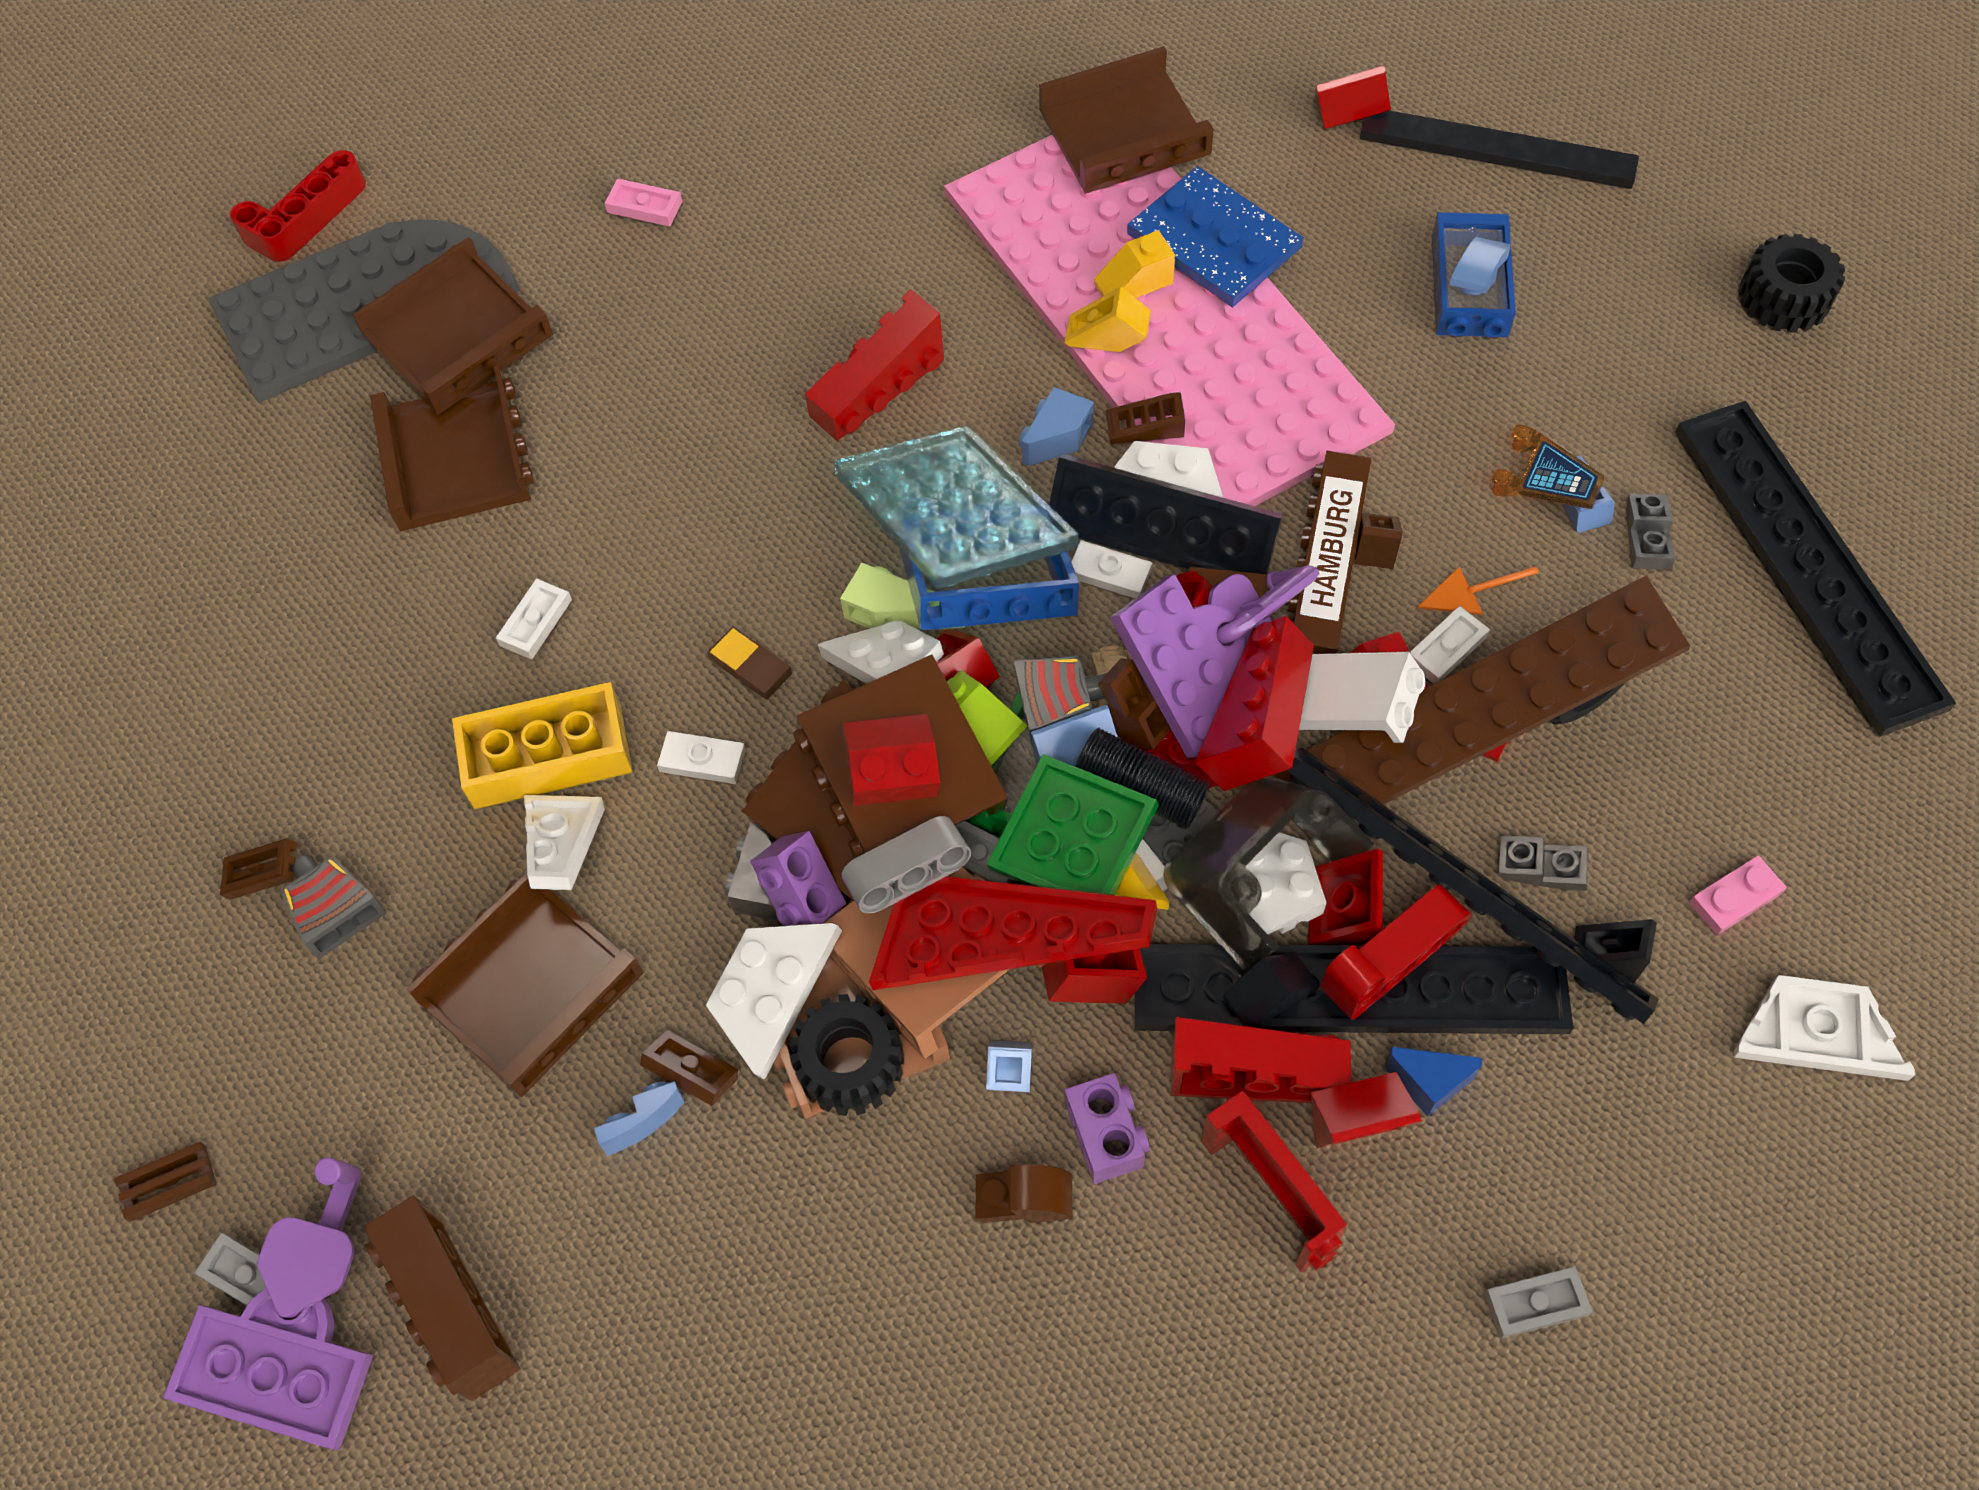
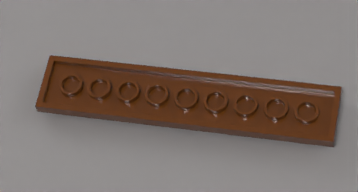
M1646 575L1424 689L1419 694L1414 709L1413 723L1408 728L1403 743H1394L1387 732L1383 730H1344L1307 749V751L1384 805L1688 651L1690 644ZM1283 771L1275 774L1310 842L1354 820L1347 813L1341 815L1331 810L1324 803L1325 798L1313 789L1305 790L1296 785L1290 779L1291 774L1289 772Z

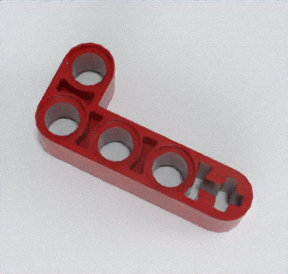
M339 150L323 160L270 210L256 202L243 201L231 209L230 218L246 246L270 260L283 262L293 257L365 189L366 181L355 155L347 150Z
M1438 884L1363 947L1358 949L1355 945H1352L1340 953L1327 967L1320 988L1351 1020H1354L1456 935L1471 919L1472 913L1444 886Z

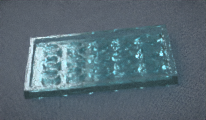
M968 426L834 461V474L937 589L951 587L957 583L980 576H988L993 572L1013 566H1021L1027 562L1058 555L1061 552L1078 547V533Z

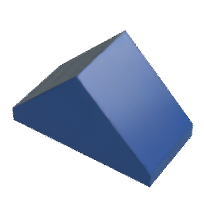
M1392 1047L1386 1060L1385 1069L1388 1073L1397 1072L1411 1099L1428 1117L1474 1080L1482 1067V1058Z

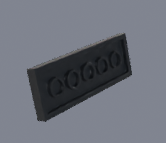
M1062 454L1058 459L1049 502L1059 531L1062 534L1186 569L1196 567L1268 574L1283 518L1281 513Z

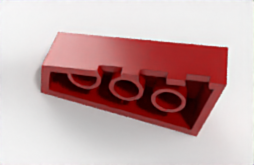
M1286 615L1270 622H1264L1258 627L1253 628L1194 762L1223 791L1292 768L1314 644Z

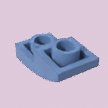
M1475 237L1459 260L1451 277L1450 285L1459 287L1461 292L1470 295L1486 293L1495 283L1498 268L1507 260L1511 244Z
M675 1081L669 1084L667 1082H657L645 1087L642 1091L643 1093L632 1096L637 1113L613 1115L605 1120V1124L594 1128L598 1144L607 1156L622 1151L646 1138L665 1124L685 1102Z

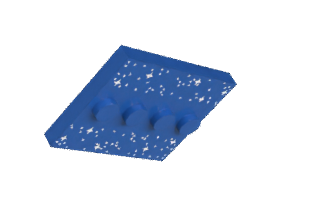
M1196 166L1127 224V234L1134 239L1159 230L1175 254L1174 267L1232 308L1301 249L1304 239L1303 236L1199 166Z

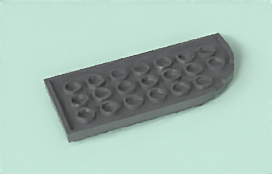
M422 219L387 223L208 299L256 400L260 403L376 353L377 351L362 336L352 315L364 305L371 303L389 291L394 285L399 284L467 237L472 239L477 254L515 292L520 291L517 280L499 250L481 234L459 224Z

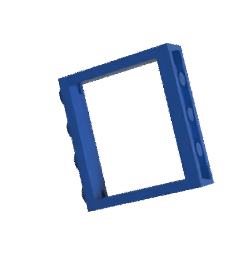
M1050 505L899 518L900 553L921 630L1077 616L1079 581ZM1035 519H1044L1041 526H1034ZM911 530H919L920 537H912ZM1041 546L1053 581L927 592L918 557ZM939 601L938 606L930 605V602Z

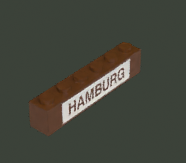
M1326 450L1324 465L1316 464L1312 486L1319 487L1318 496L1310 494L1306 517L1313 518L1312 526L1304 525L1300 548L1307 549L1306 558L1298 557L1296 568L1311 565L1317 567L1320 574L1314 582L1290 599L1288 612L1295 613L1293 623L1314 644L1313 654H1337L1372 458Z

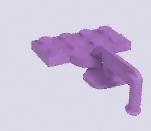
M1306 565L1278 573L1273 571L1268 573L1266 582L1269 591L1260 598L1248 578L1240 574L1230 575L1210 590L1208 605L1196 606L1194 608L1176 575L1173 574L1165 576L1110 617L1187 758L1198 756L1253 628L1258 627L1264 622H1270L1269 616L1314 582L1320 574L1317 567Z
M326 1157L316 1164L315 1176L324 1185H331L333 1183L334 1185L320 1223L315 1224L289 1217L279 1220L270 1228L257 1261V1266L266 1288L250 1300L241 1316L208 1306H198L163 1399L325 1448L340 1450L373 1355L332 1343L335 1323L332 1308L325 1298L342 1288L354 1258L353 1241L342 1229L358 1189L362 1173L358 1167L352 1164Z

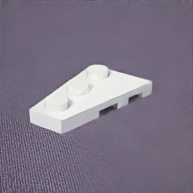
M524 795L526 808L525 827L527 831V876L530 888L572 890L605 810L602 797Z

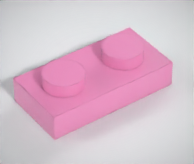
M617 178L605 201L607 213L670 227L683 201L681 193L678 191Z
M1758 855L1693 896L1689 904L1718 936L1782 895L1787 887Z

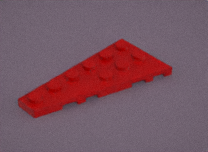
M946 876L894 903L869 983L874 991L1147 948L1150 945L1158 911L1156 900Z

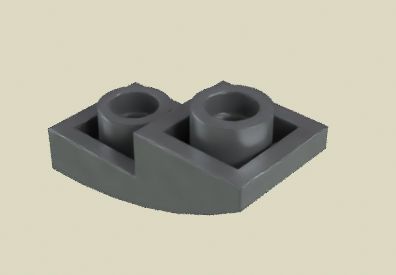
M1628 495L1627 525L1633 568H1673L1676 559L1670 536L1673 517L1667 495Z
M1501 836L1499 877L1541 887L1587 891L1588 846L1545 845L1544 837Z

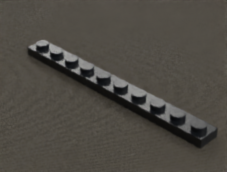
M1300 748L1295 751L1292 768L1286 771L1291 774L1290 779L1296 785L1305 790L1313 789L1325 798L1324 803L1331 810L1341 815L1347 813L1359 822L1358 826L1365 834L1374 839L1382 838L1392 845L1394 853L1400 859L1409 864L1417 863L1430 872L1428 876L1435 884H1441L1447 890L1450 888L1454 889L1465 897L1464 902L1473 911L1481 915L1489 914L1501 923L1500 927L1507 935L1515 940L1522 941L1524 939L1538 949L1537 954L1546 963L1554 967L1561 965L1575 975L1573 977L1575 982L1584 990L1593 994L1599 992L1611 1001L1612 1008L1622 1017L1628 1020L1635 1018L1642 1024H1645L1653 1014L1659 1000L1656 996L1307 750Z

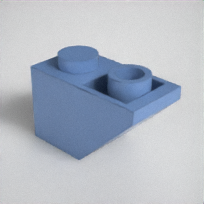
M1053 387L1048 398L1041 399L1032 425L1026 426L1021 433L1019 447H1022V463L1030 466L1060 457L1062 454L1067 455L1077 452L1094 424V402Z

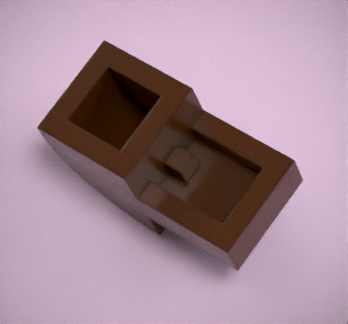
M1120 658L1098 685L1108 704L1117 736L1126 740V742H1130V744L1133 743V746H1138V748L1154 750L1171 728L1153 695L1147 691L1133 659Z
M1010 1165V1171L977 1174L975 1219L981 1223L1025 1219L1030 1223L1073 1219L1072 1174L1066 1170L1045 1165Z

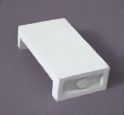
M1410 652L1312 654L1299 730H1383L1387 732L1394 743H1403L1407 730L1413 723L1414 709L1419 694L1425 687L1424 672L1420 669Z

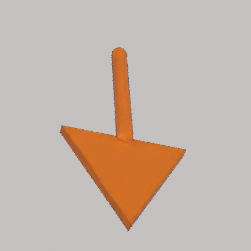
M1458 567L1418 608L1453 612L1461 606L1470 614L1483 615V611L1473 593L1537 574L1539 569L1538 567H1531L1469 586L1461 569Z

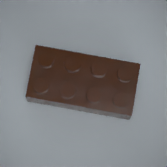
M413 1195L363 1226L371 1240L365 1244V1248L378 1268L385 1267L391 1279L385 1283L386 1289L394 1303L398 1307L404 1305L411 1319L405 1323L407 1330L419 1347L422 1345L426 1346L432 1358L426 1363V1366L440 1388L446 1385L452 1395L458 1393L468 1400L474 1401L521 1370L441 1219Z

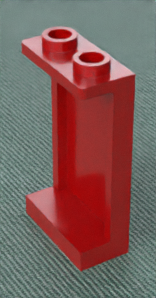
M1242 1090L1206 1116L1201 1142L1211 1156L1231 1141L1236 1144L1309 1240L1304 1245L1295 1265L1300 1272H1303L1311 1265L1317 1271L1337 1256L1336 1250L1343 1245L1341 1237L1347 1227V1223Z

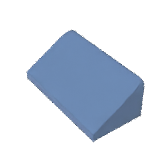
M1103 705L1032 731L1031 738L1036 764L1038 765L1042 755L1045 754L1075 767L1088 738L1098 727H1100V730L1104 729V732L1107 731L1112 735L1115 734V737H1117L1108 706Z

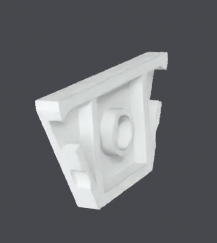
M1134 441L1114 466L1117 469L1223 497L1208 448Z
M901 620L888 622L884 625L818 644L823 659L865 684L931 654L936 662L944 655L939 640Z
M1221 815L1226 827L1223 854L1249 947H1256L1262 944L1263 937L1276 930L1283 934L1295 928L1299 922H1308L1324 913L1326 900L1307 841Z
M825 923L746 929L706 1004L707 1008L752 1072L759 1078L765 1080L832 952L842 932L838 925Z
M1778 975L1769 987L1734 1050V1058L1909 1081L1915 1076L1913 1065L1911 1062H1904L1892 1040L1896 1038V1035L1888 1021L1880 1015L1879 1005L1867 986Z

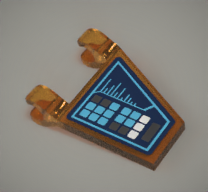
M1526 425L1515 426L1512 432V438L1514 439L1512 448L1517 452L1533 451L1522 478L1504 469H1498L1494 472L1492 476V483H1494L1492 488L1493 494L1499 497L1522 495L1593 509L1604 482V475Z

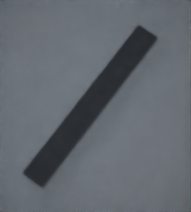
M1391 110L1365 117L1360 135L1361 140L1629 189L1633 187L1639 155Z

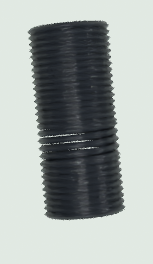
M1100 727L1096 728L1088 738L1075 766L1156 799L1159 806L1155 814L1158 817L1161 816L1165 820H1169V822H1173V824L1176 823L1177 826L1180 825L1181 828L1184 827L1185 830L1190 827L1210 786L1209 781L1202 780L1201 777L1198 778V775L1194 776V773L1191 774L1190 771L1187 772L1183 768L1175 766V764L1172 765L1171 762L1168 763L1167 760L1160 759V756L1156 757L1151 752L1147 753L1142 748L1138 749V746H1133V743L1130 744L1126 740L1123 741L1122 738L1115 737V734L1112 735L1107 731L1104 732V729L1100 730Z

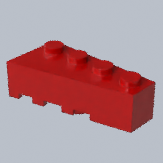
M911 289L901 298L905 304L894 315L888 311L878 321L882 327L870 339L866 340L862 337L852 346L853 349L849 359L844 364L838 361L805 393L809 417L837 442L848 433L856 431L862 422L874 413L882 411L888 402L901 392L908 391L918 379L926 373L934 371L944 360L940 312Z
M1180 1017L1175 1019L1171 1046L1170 1096L1231 1099L1243 1090L1250 1100L1311 1103L1310 1092L1352 1083L1351 1040L1339 1039L1338 1036L1332 1034L1313 1036Z

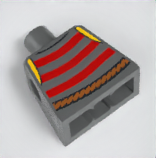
M1078 657L1014 661L1017 685L1032 746V731L1092 710L1091 701L1105 699L1098 683L1107 673L1085 678L1081 661Z
M304 855L297 858L295 865L290 867V871L294 872L296 880L284 887L282 894L301 940L318 959L386 914L374 896L334 858H328L318 865L312 856Z

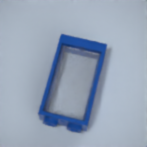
M1437 212L1432 233L1436 335L1455 337L1482 336L1490 338L1509 337L1516 314L1511 246L1507 260L1498 268L1495 283L1486 293L1470 295L1461 292L1459 287L1450 285L1451 277L1459 260L1475 237L1511 244L1509 214Z

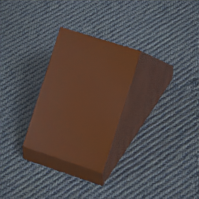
M1362 513L1355 564L1389 569L1394 568L1403 533L1399 517Z

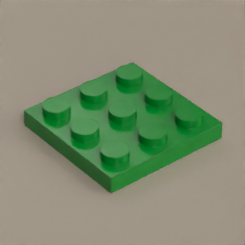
M1043 754L986 865L990 870L1027 886L1115 895L1159 806L1158 802L1154 798Z

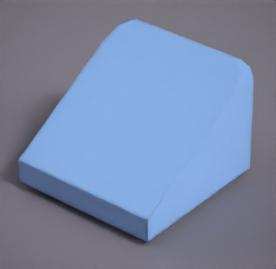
M991 1040L988 1045L986 1090L1030 1092L1033 1043Z

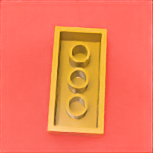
M611 682L452 718L461 788L474 809L522 799L524 795H539L633 773L621 705Z

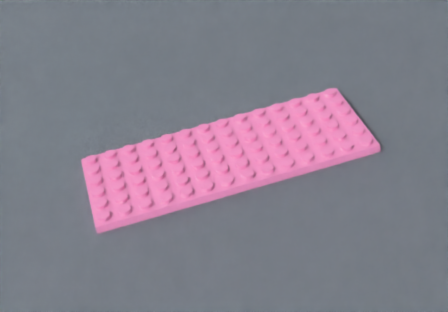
M1050 135L944 185L947 199L1112 408L1164 394L1181 392L1185 414L1184 437L1141 442L1208 448L1224 498L1257 506L1313 476L1316 464L1324 465L1326 450L1353 455L1393 433L1395 423L1268 277L1232 308L1174 267L1173 284L1136 298L1151 310L1146 339L1141 343L1121 352L1069 347L1064 343L1069 315L1102 297L1094 285V278L1126 242L1134 240V238L1127 234V224L1181 180L1172 167L1085 194L1053 135ZM1150 417V422L1157 421L1156 417ZM1141 418L1134 419L1135 426L1142 424Z

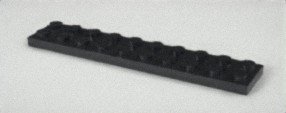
M1746 400L1680 422L1675 432L1878 736H1884L1949 712L1956 705L1955 700Z
M1150 944L1147 948H1140L1147 979L1134 994L1135 1031H1174L1176 1017L1243 1026L1223 996L1263 957L1296 952L1321 986L1327 967L1340 953L1352 945H1263L1249 947L1222 944ZM1355 945V946H1356L1358 949H1360V948L1363 947L1364 945ZM1441 946L1354 1020H1351L1319 988L1256 1027L1284 1032L1570 1034L1574 1029L1567 970L1561 965L1554 967L1546 963L1537 954L1538 949L1535 947Z

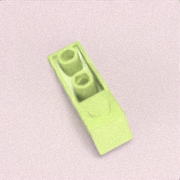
M861 563L840 598L844 618L867 628L901 620L921 630L908 581L893 575L889 570L881 566L872 567ZM926 587L927 592H935ZM939 601L930 602V605L938 606ZM963 626V627H952V628H949V629L965 628V626Z

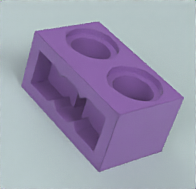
M810 831L782 836L750 860L757 874L758 881L765 889L777 912L778 920L783 926L822 924L846 904Z
M1115 1073L1064 1089V1103L1093 1184L1144 1168L1145 1152L1150 1151L1149 1143L1141 1125L1135 1127L1129 1113V1111L1134 1110L1131 1093L1126 1084L1119 1086ZM1097 1099H1103L1108 1101L1113 1108L1106 1114H1097L1089 1108V1105ZM1111 1140H1120L1125 1143L1128 1150L1123 1155L1113 1156L1105 1151L1104 1145Z

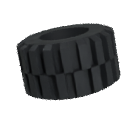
M1782 234L1777 239L1771 237L1765 241L1764 245H1759L1740 283L1739 295L1742 296L1740 302L1743 307L1749 308L1747 314L1751 318L1757 317L1759 319L1758 323L1763 326L1767 324L1773 326L1772 330L1781 331V329H1787L1788 332H1797L1798 328L1803 331L1809 330L1813 324L1819 325L1824 317L1827 316L1844 284L1845 276L1843 274L1845 267L1844 264L1839 263L1841 259L1839 255L1830 251L1831 247L1826 243L1822 245L1817 242L1818 239L1811 236L1809 239L1804 238L1802 234H1794L1793 237Z
M848 994L839 995V1002L831 1003L829 997L821 1000V1009L816 1011L812 1006L805 1012L808 1020L806 1022L799 1020L795 1026L798 1037H791L790 1048L793 1054L790 1055L794 1071L796 1070L797 1079L801 1083L807 1097L813 1103L817 1100L820 1108L827 1112L832 1107H835L838 1115L847 1116L848 1109L854 1108L856 1115L866 1113L864 1106L870 1103L876 1109L883 1104L880 1096L886 1094L891 1097L896 1090L893 1083L894 1080L900 1082L903 1075L901 1064H904V1053L894 1020L889 1013L884 1014L882 1006L874 1002L869 1006L867 998L857 995L855 1002L850 1001ZM852 1037L860 1038L872 1045L869 1059L855 1071L837 1073L823 1066L824 1057L828 1049L839 1040Z

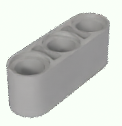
M938 816L853 859L844 867L842 879L859 909L867 914L876 913L958 871L969 861L971 850L952 820L946 816Z

